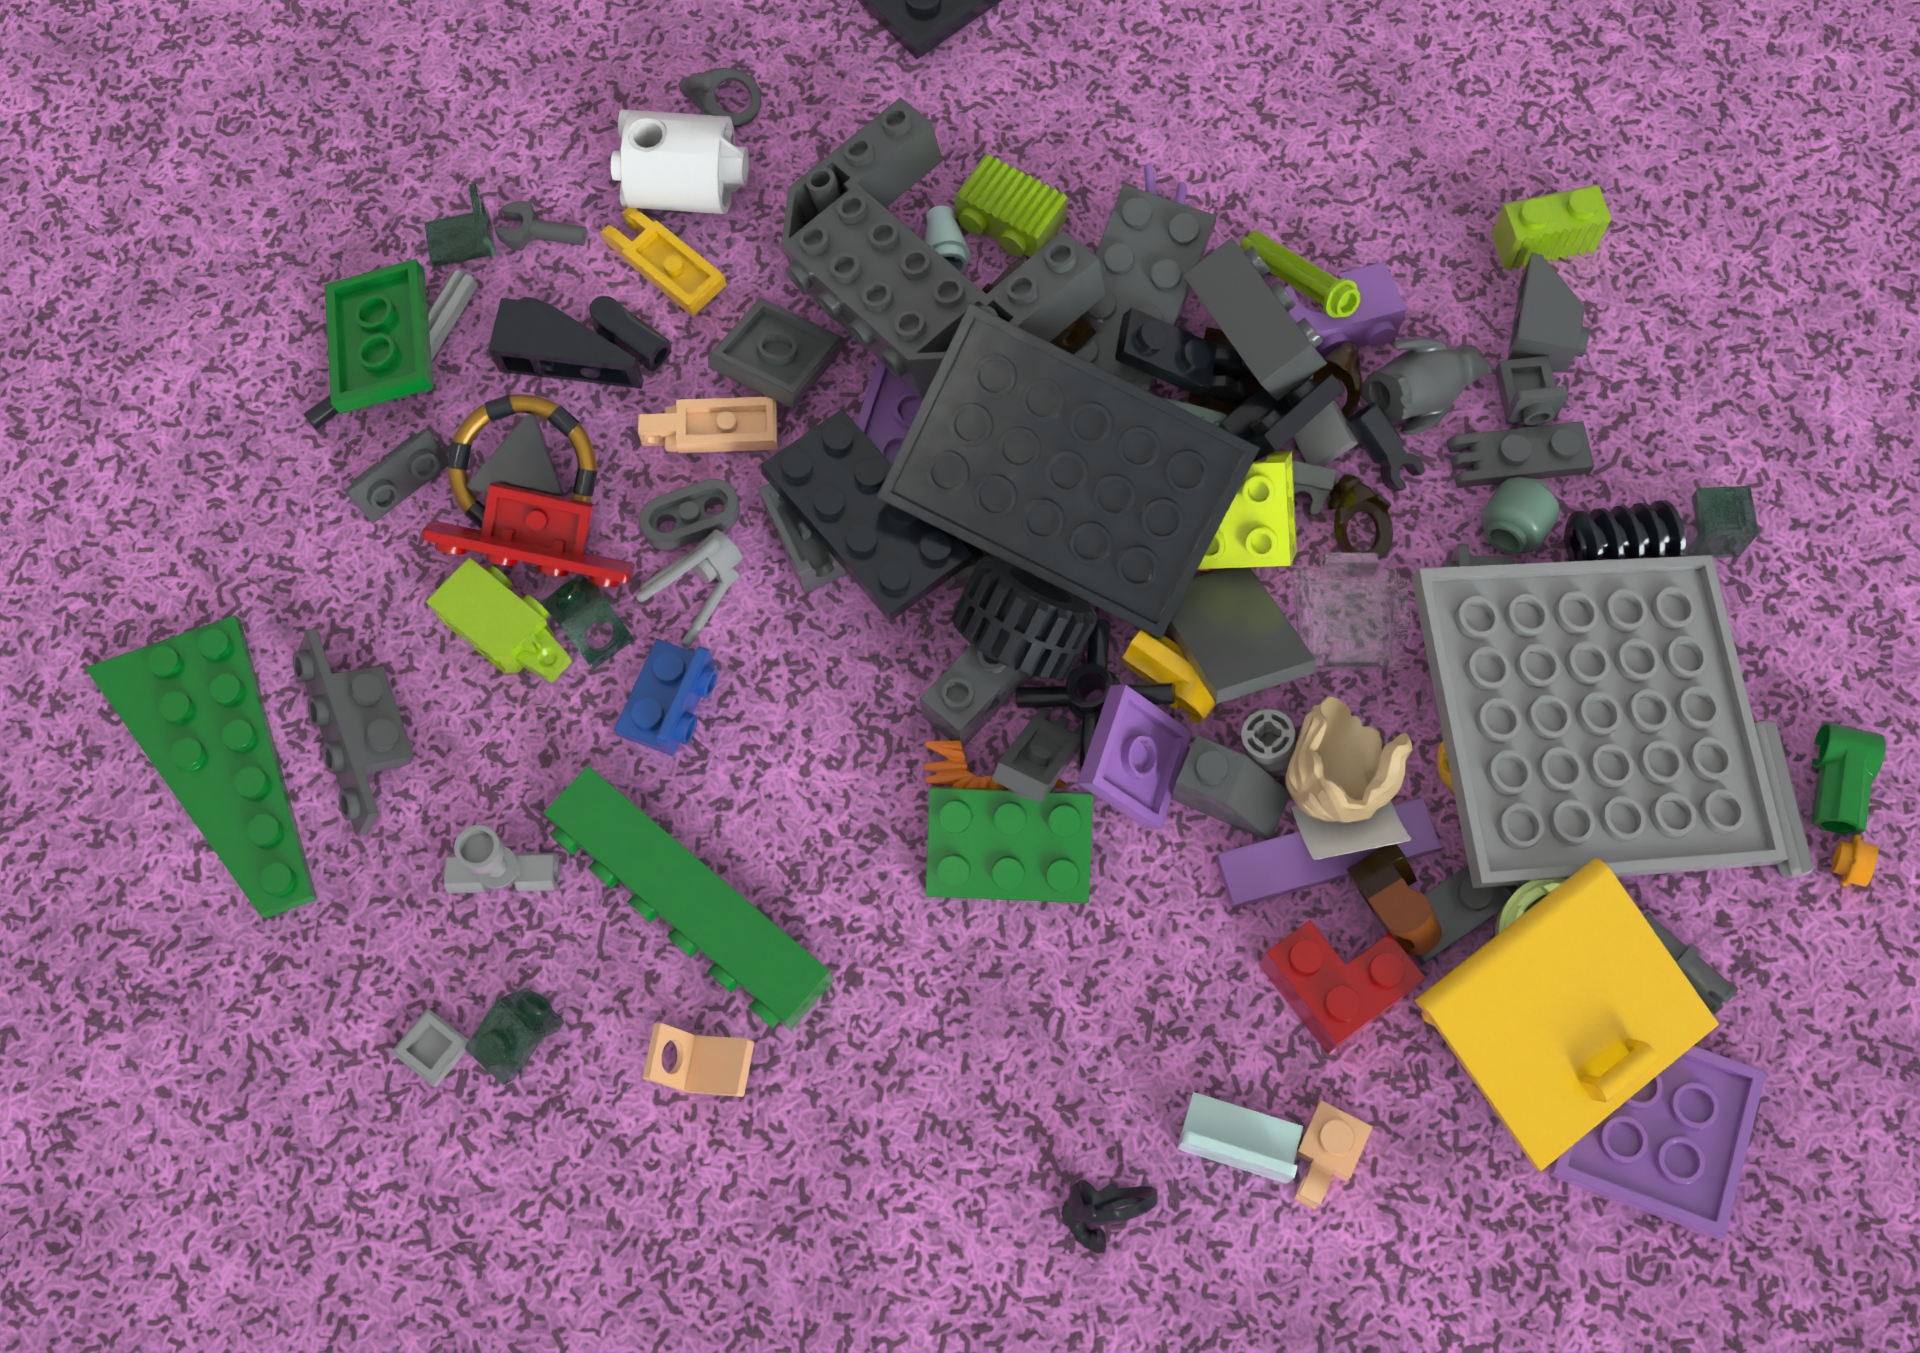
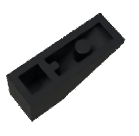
M522 297L519 300L501 298L488 351L499 372L642 389L644 379L637 360L632 355L549 303H544L532 297Z

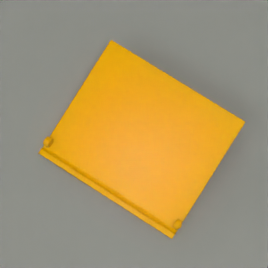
M1593 858L1415 999L1417 1005L1423 1010L1421 1015L1424 1021L1436 1027L1528 1160L1538 1171H1542L1719 1025L1612 870L1598 858Z

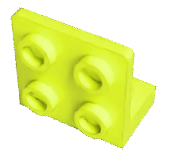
M1292 451L1274 452L1264 462L1252 463L1198 569L1291 566L1297 553Z

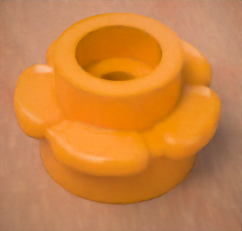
M1855 834L1849 843L1844 841L1838 843L1833 856L1831 872L1842 875L1840 880L1842 886L1847 887L1848 884L1852 883L1866 887L1869 884L1877 863L1878 845L1861 840V835Z

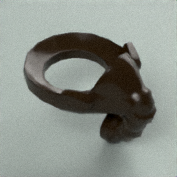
M1345 341L1339 344L1336 350L1324 357L1327 364L1309 377L1315 383L1333 374L1335 378L1343 382L1347 390V400L1341 411L1346 420L1353 415L1358 407L1362 391V377L1359 369L1360 355L1358 354V347L1353 341Z
M1344 474L1339 479V482L1333 486L1330 492V500L1327 504L1329 510L1336 509L1334 520L1336 541L1341 552L1349 560L1361 564L1374 563L1384 557L1391 547L1393 527L1388 513L1391 503L1382 495L1376 494L1370 487L1363 484L1360 478L1355 475ZM1357 512L1368 514L1376 526L1375 542L1365 552L1356 550L1351 545L1347 536L1348 522Z

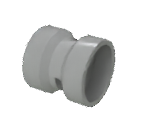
M1268 708L1258 710L1251 714L1242 726L1241 738L1245 755L1271 777L1283 775L1287 772L1288 764L1297 743L1293 722L1286 714L1279 710Z

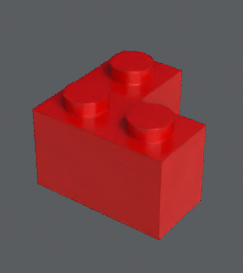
M1311 920L1266 951L1259 963L1260 968L1327 1054L1414 991L1426 979L1391 933H1388L1345 965Z

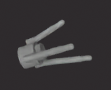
M716 529L687 554L642 583L636 598L639 602L646 601L690 569H693L706 583H710L714 578L717 579L719 582L682 640V645L688 648L703 629L727 589L740 578L739 573L734 567L742 561L741 552L724 533Z

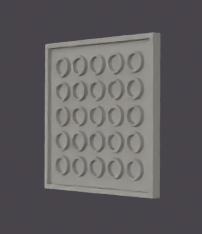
M1712 555L1419 568L1411 576L1473 888L1524 885L1536 880L1568 879L1593 858L1603 861L1616 877L1777 865V863L1788 860Z

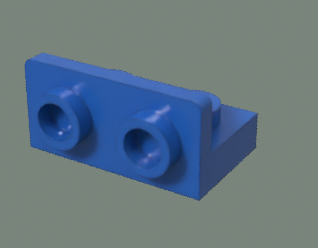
M656 638L614 728L615 734L674 757L679 744H688L693 736L697 724V715L693 713L700 698H708L716 685L718 669L714 668L716 664L710 650L698 646L696 652Z

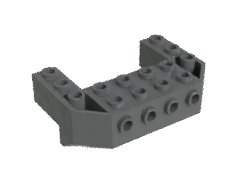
M900 97L789 187L781 246L789 262V266L785 268L786 273L796 287L802 292L807 293L821 306L830 318L841 324L863 348L868 349L895 377L900 378L917 395L924 399L970 303L1051 342L1106 294L1098 257L1064 230L986 294L886 209L888 205L943 161L932 122Z

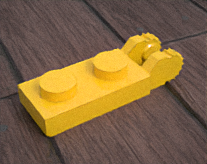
M627 207L622 212L623 219L628 227L640 234L633 241L629 240L612 225H607L600 232L605 243L621 255L625 262L692 317L727 286L725 276L661 223L657 220L651 221L642 212H639L637 208Z

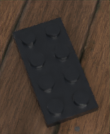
M841 409L761 464V474L889 622H891L971 564L972 553L956 536L877 498L892 464L846 412Z

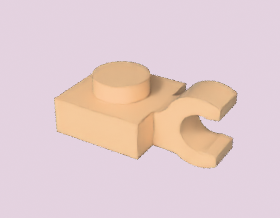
M1320 1100L1297 1149L1296 1156L1310 1162L1294 1199L1315 1210L1317 1205H1321L1332 1175L1348 1181L1353 1174L1373 1126Z

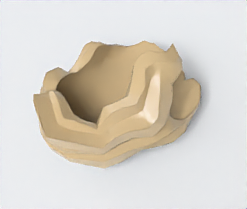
M1328 695L1319 705H1314L1304 716L1297 743L1288 764L1286 788L1296 806L1308 816L1319 821L1349 823L1370 819L1377 809L1386 805L1401 789L1405 775L1406 760L1413 750L1411 740L1407 733H1401L1393 741L1386 744L1382 751L1380 732L1372 726L1362 725L1358 716L1351 715V710L1346 703Z

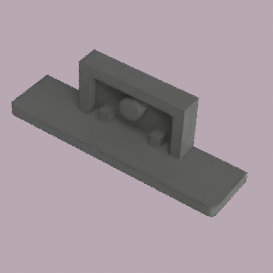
M317 629L306 630L298 651H295L293 654L294 673L299 682H305L309 694V718L315 728L320 727L325 742L323 745L324 763L330 774L335 773L340 787L338 802L341 814L346 821L351 820L356 836L369 833L379 814L366 774L400 768L411 764L414 753L383 666L331 673Z

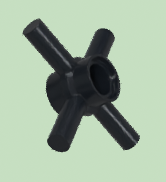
M1098 619L1088 639L1087 664L1077 667L1070 673L1066 686L1017 687L1015 697L1018 708L1069 707L1072 714L1082 721L1080 771L1083 767L1110 685H1125L1120 683L1115 674L1107 670L1110 622L1103 619ZM1174 683L1126 684L1154 705L1175 703ZM1098 689L1105 690L1098 700L1085 702L1086 697L1092 691Z

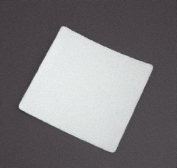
M1391 800L1386 805L1377 809L1370 819L1349 823L1319 821L1302 812L1298 806L1291 807L1302 838L1314 860L1411 840Z

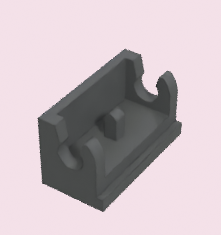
M770 483L758 488L765 512L804 593L848 575Z

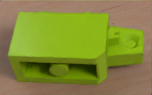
M469 557L437 589L426 603L441 622L504 674L518 673L525 668L552 684L569 667L572 660L568 653L553 638L554 634L546 622L550 614L529 594L520 599L509 590L513 584L498 568L489 564L484 569Z

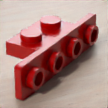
M492 482L488 488L481 530L432 521L423 528L422 540L434 542L435 549L444 553L463 555L466 554L467 550L486 553V559L492 563L514 566L517 565L518 561L537 564V570L541 573L561 577L568 576L569 571L589 575V582L604 587H618L619 582L628 583L633 576L635 564L631 562L586 553L595 504Z

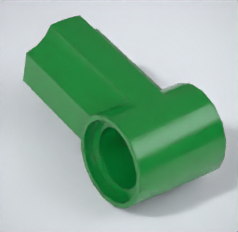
M1824 722L1819 728L1814 742L1815 745H1820L1818 759L1812 758V766L1819 769L1812 824L1818 826L1821 830L1841 835L1861 834L1866 830L1872 780L1878 775L1885 756V737L1882 734Z

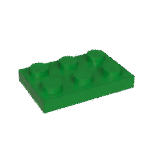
M417 259L325 284L330 398L332 406L340 414L434 388L425 272Z
M930 786L926 897L1089 903L1093 793L1050 791L1044 801L1039 803L1033 799L1018 797L1008 789Z

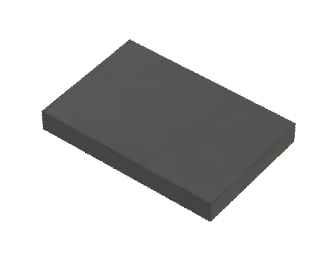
M1250 567L1225 568L1193 578L1167 627L1216 704L1316 672L1315 657Z

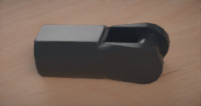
M600 296L591 302L589 311L593 318L595 332L635 357L637 362L649 371H655L671 354L672 350L669 339L638 317L633 316L631 312L614 298Z

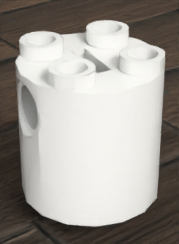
M620 110L618 132L619 137L622 139L621 151L614 150L612 153L611 176L613 180L621 181L620 202L622 207L727 214L731 204L732 192L735 193L741 186H746L749 175L748 148L735 146L734 127L730 117Z

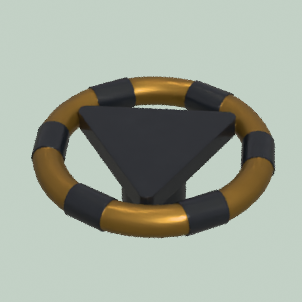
M509 394L485 402V404L475 409L458 428L453 441H451L447 464L449 483L453 495L465 516L480 529H482L485 506L476 499L472 490L488 493L489 485L492 482L565 497L537 416L547 419L570 440L578 463L573 494L570 499L590 503L597 477V464L593 445L580 422L561 405L534 395ZM517 413H527L516 428L468 481L467 469L471 444L477 434L490 422Z

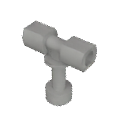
M473 825L464 829L456 838L454 844L455 855H448L445 859L444 887L449 894L488 893L489 888L500 889L509 884H515L518 892L558 891L559 856L557 853H520L515 855L512 850L504 846L501 838L491 828L484 825Z

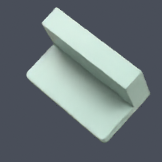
M1193 1092L1177 1149L1287 1184L1296 1175L1298 1166L1294 1165L1303 1126Z

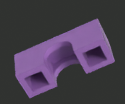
M1385 262L1338 273L1337 278L1339 280L1348 278L1355 282L1361 296L1358 308L1348 317L1333 318L1325 312L1312 311L1300 303L1292 285L1284 287L1296 303V306L1289 311L1296 322L1305 317L1322 338L1323 342L1316 349L1323 358L1336 350L1337 346L1345 341H1353L1357 347L1366 345L1378 347L1388 343L1397 337L1407 311Z

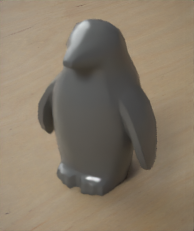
M1425 336L1402 338L1394 341L1393 348L1409 350L1394 358L1363 382L1361 397L1367 404L1377 402L1389 420L1410 418L1401 428V432L1403 435H1413L1437 425L1450 410L1452 403L1458 398L1468 384L1476 382L1480 377L1491 373L1492 365L1485 360L1482 352L1473 345L1447 346L1436 339Z

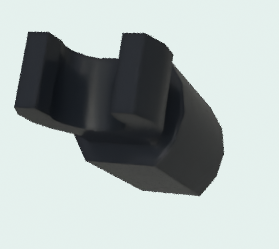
M1377 402L1363 406L1346 420L1347 425L1372 461L1376 464L1379 463L1382 467L1381 478L1386 488L1394 492L1403 491L1406 488L1404 481L1399 475L1401 466H1404L1412 476L1421 475L1425 472L1424 464L1420 458L1414 454L1406 453L1403 448L1405 446L1404 441Z

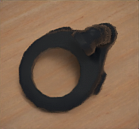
M1079 1180L1071 1187L1068 1199L1063 1204L1061 1212L1063 1216L1062 1222L1065 1226H1068L1076 1241L1084 1248L1091 1249L1097 1254L1104 1253L1107 1246L1103 1229L1095 1228L1090 1230L1087 1224L1105 1225L1139 1217L1157 1205L1158 1193L1153 1187L1117 1188L1114 1184H1109L1100 1191H1097L1086 1180Z

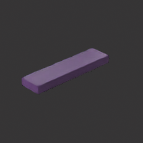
M1423 797L1393 805L1402 825L1411 837L1410 841L1397 843L1407 860L1436 853L1442 848ZM1300 831L1218 853L1216 861L1231 907L1234 909L1350 877L1347 871L1349 867L1381 847L1314 860L1306 847Z

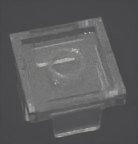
M1327 553L1319 569H1294L1292 573L1294 628L1315 657L1316 672H1402L1405 666L1403 641L1411 624L1407 578L1398 579V569H1377L1379 565L1377 553Z

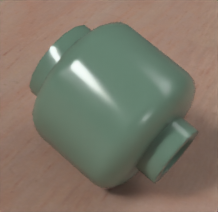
M1509 478L1498 486L1483 510L1481 522L1486 538L1491 545L1504 553L1533 552L1543 544L1557 522L1560 514L1559 503L1548 485L1536 478Z

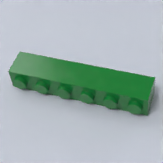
M587 766L543 813L555 827L549 833L554 841L572 856L579 849L582 850L593 860L588 869L611 890L618 882L632 894L627 903L650 924L659 917L673 930L666 937L689 958H692L698 951L713 965L707 970V973L727 991L732 993L739 986L754 1000L748 1005V1008L770 1028L773 1029L780 1022L791 1031L834 982L830 970L590 766Z

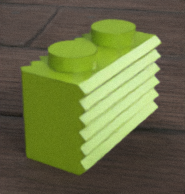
M990 153L984 155L954 196L955 218L958 219L960 225L974 235L985 233L998 240L1001 247L1015 257H1022L1023 254L1028 257L1033 256L1054 238L1067 219V196L1064 192L1059 193L1056 188H1050L1048 184H1042L1039 179L1034 180L1031 175H1025L1023 171H1018L1014 166L1010 167L1006 162L993 158Z
M1591 185L1503 203L1502 209H1499L1500 214L1497 215L1491 235L1503 268L1510 271L1512 267L1520 269L1522 264L1526 266L1532 253L1543 255L1547 261L1550 259L1557 261L1559 257L1566 260L1568 255L1575 258L1578 253L1584 256L1587 251L1594 254L1612 218L1599 185Z

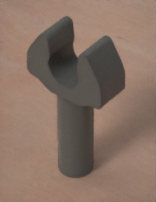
M516 201L501 207L506 219L523 222L521 226L515 229L495 227L498 239L511 249L522 251L529 242L535 239L580 246L585 244L588 234L586 227L539 220L535 215L531 202Z

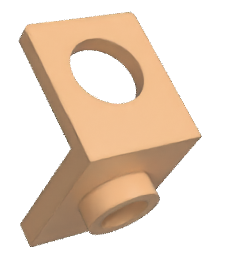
M654 1023L643 1079L683 1092L743 1097L754 1041L746 1038L693 1035L663 1023ZM671 1040L677 1049V1061L674 1068L667 1073L662 1065V1051Z

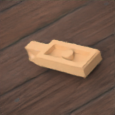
M767 396L676 400V405L665 407V413L638 414V434L642 446L665 445L667 452L675 453L778 450L777 401Z

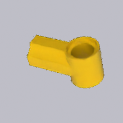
M1143 629L1138 632L1123 655L1121 664L1148 683H1174L1175 703L1169 705L1175 710L1178 707L1182 708L1191 715L1188 718L1190 721L1201 724L1216 706V703L1179 645L1164 635L1162 638H1159Z

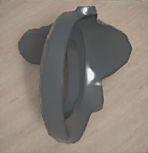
M714 68L703 73H693L689 77L682 78L679 82L680 92L701 110L700 115L728 116L732 120L733 127L749 124L760 111L761 92L757 83L747 73L738 69ZM728 80L737 81L748 89L751 103L744 112L738 114L729 113L717 104L715 90L722 82Z

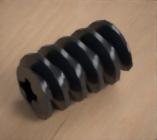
M1667 500L1654 501L1651 505L1645 502L1636 503L1631 508L1625 505L1614 506L1610 511L1605 508L1593 509L1590 514L1584 510L1575 511L1568 517L1565 526L1564 543L1569 562L1603 560V558L1615 560L1624 559V556L1627 559L1644 558L1645 553H1647L1648 558L1665 557V550H1667L1669 557L1685 556L1686 539L1682 520L1673 504Z

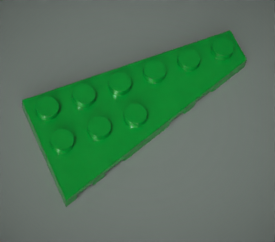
M234 615L85 667L259 915L266 919L317 900L241 620Z

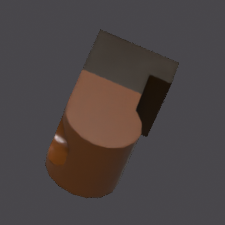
M1397 844L1383 846L1347 869L1359 893L1387 933H1391L1407 954L1423 955L1438 945L1442 938L1440 922L1428 898L1421 892L1411 890L1408 887L1418 880L1404 853Z

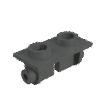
M427 428L418 434L413 431L410 432V437L386 455L388 458L381 464L376 462L354 479L352 477L349 479L351 485L344 489V492L361 509L372 524L447 467L448 456Z

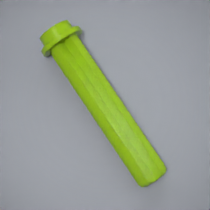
M1252 230L1248 237H1242L1240 246L1243 247L1242 250L1244 252L1253 246L1270 268V273L1322 304L1327 315L1333 318L1348 317L1358 308L1361 296L1356 283L1348 278L1339 280L1259 230Z

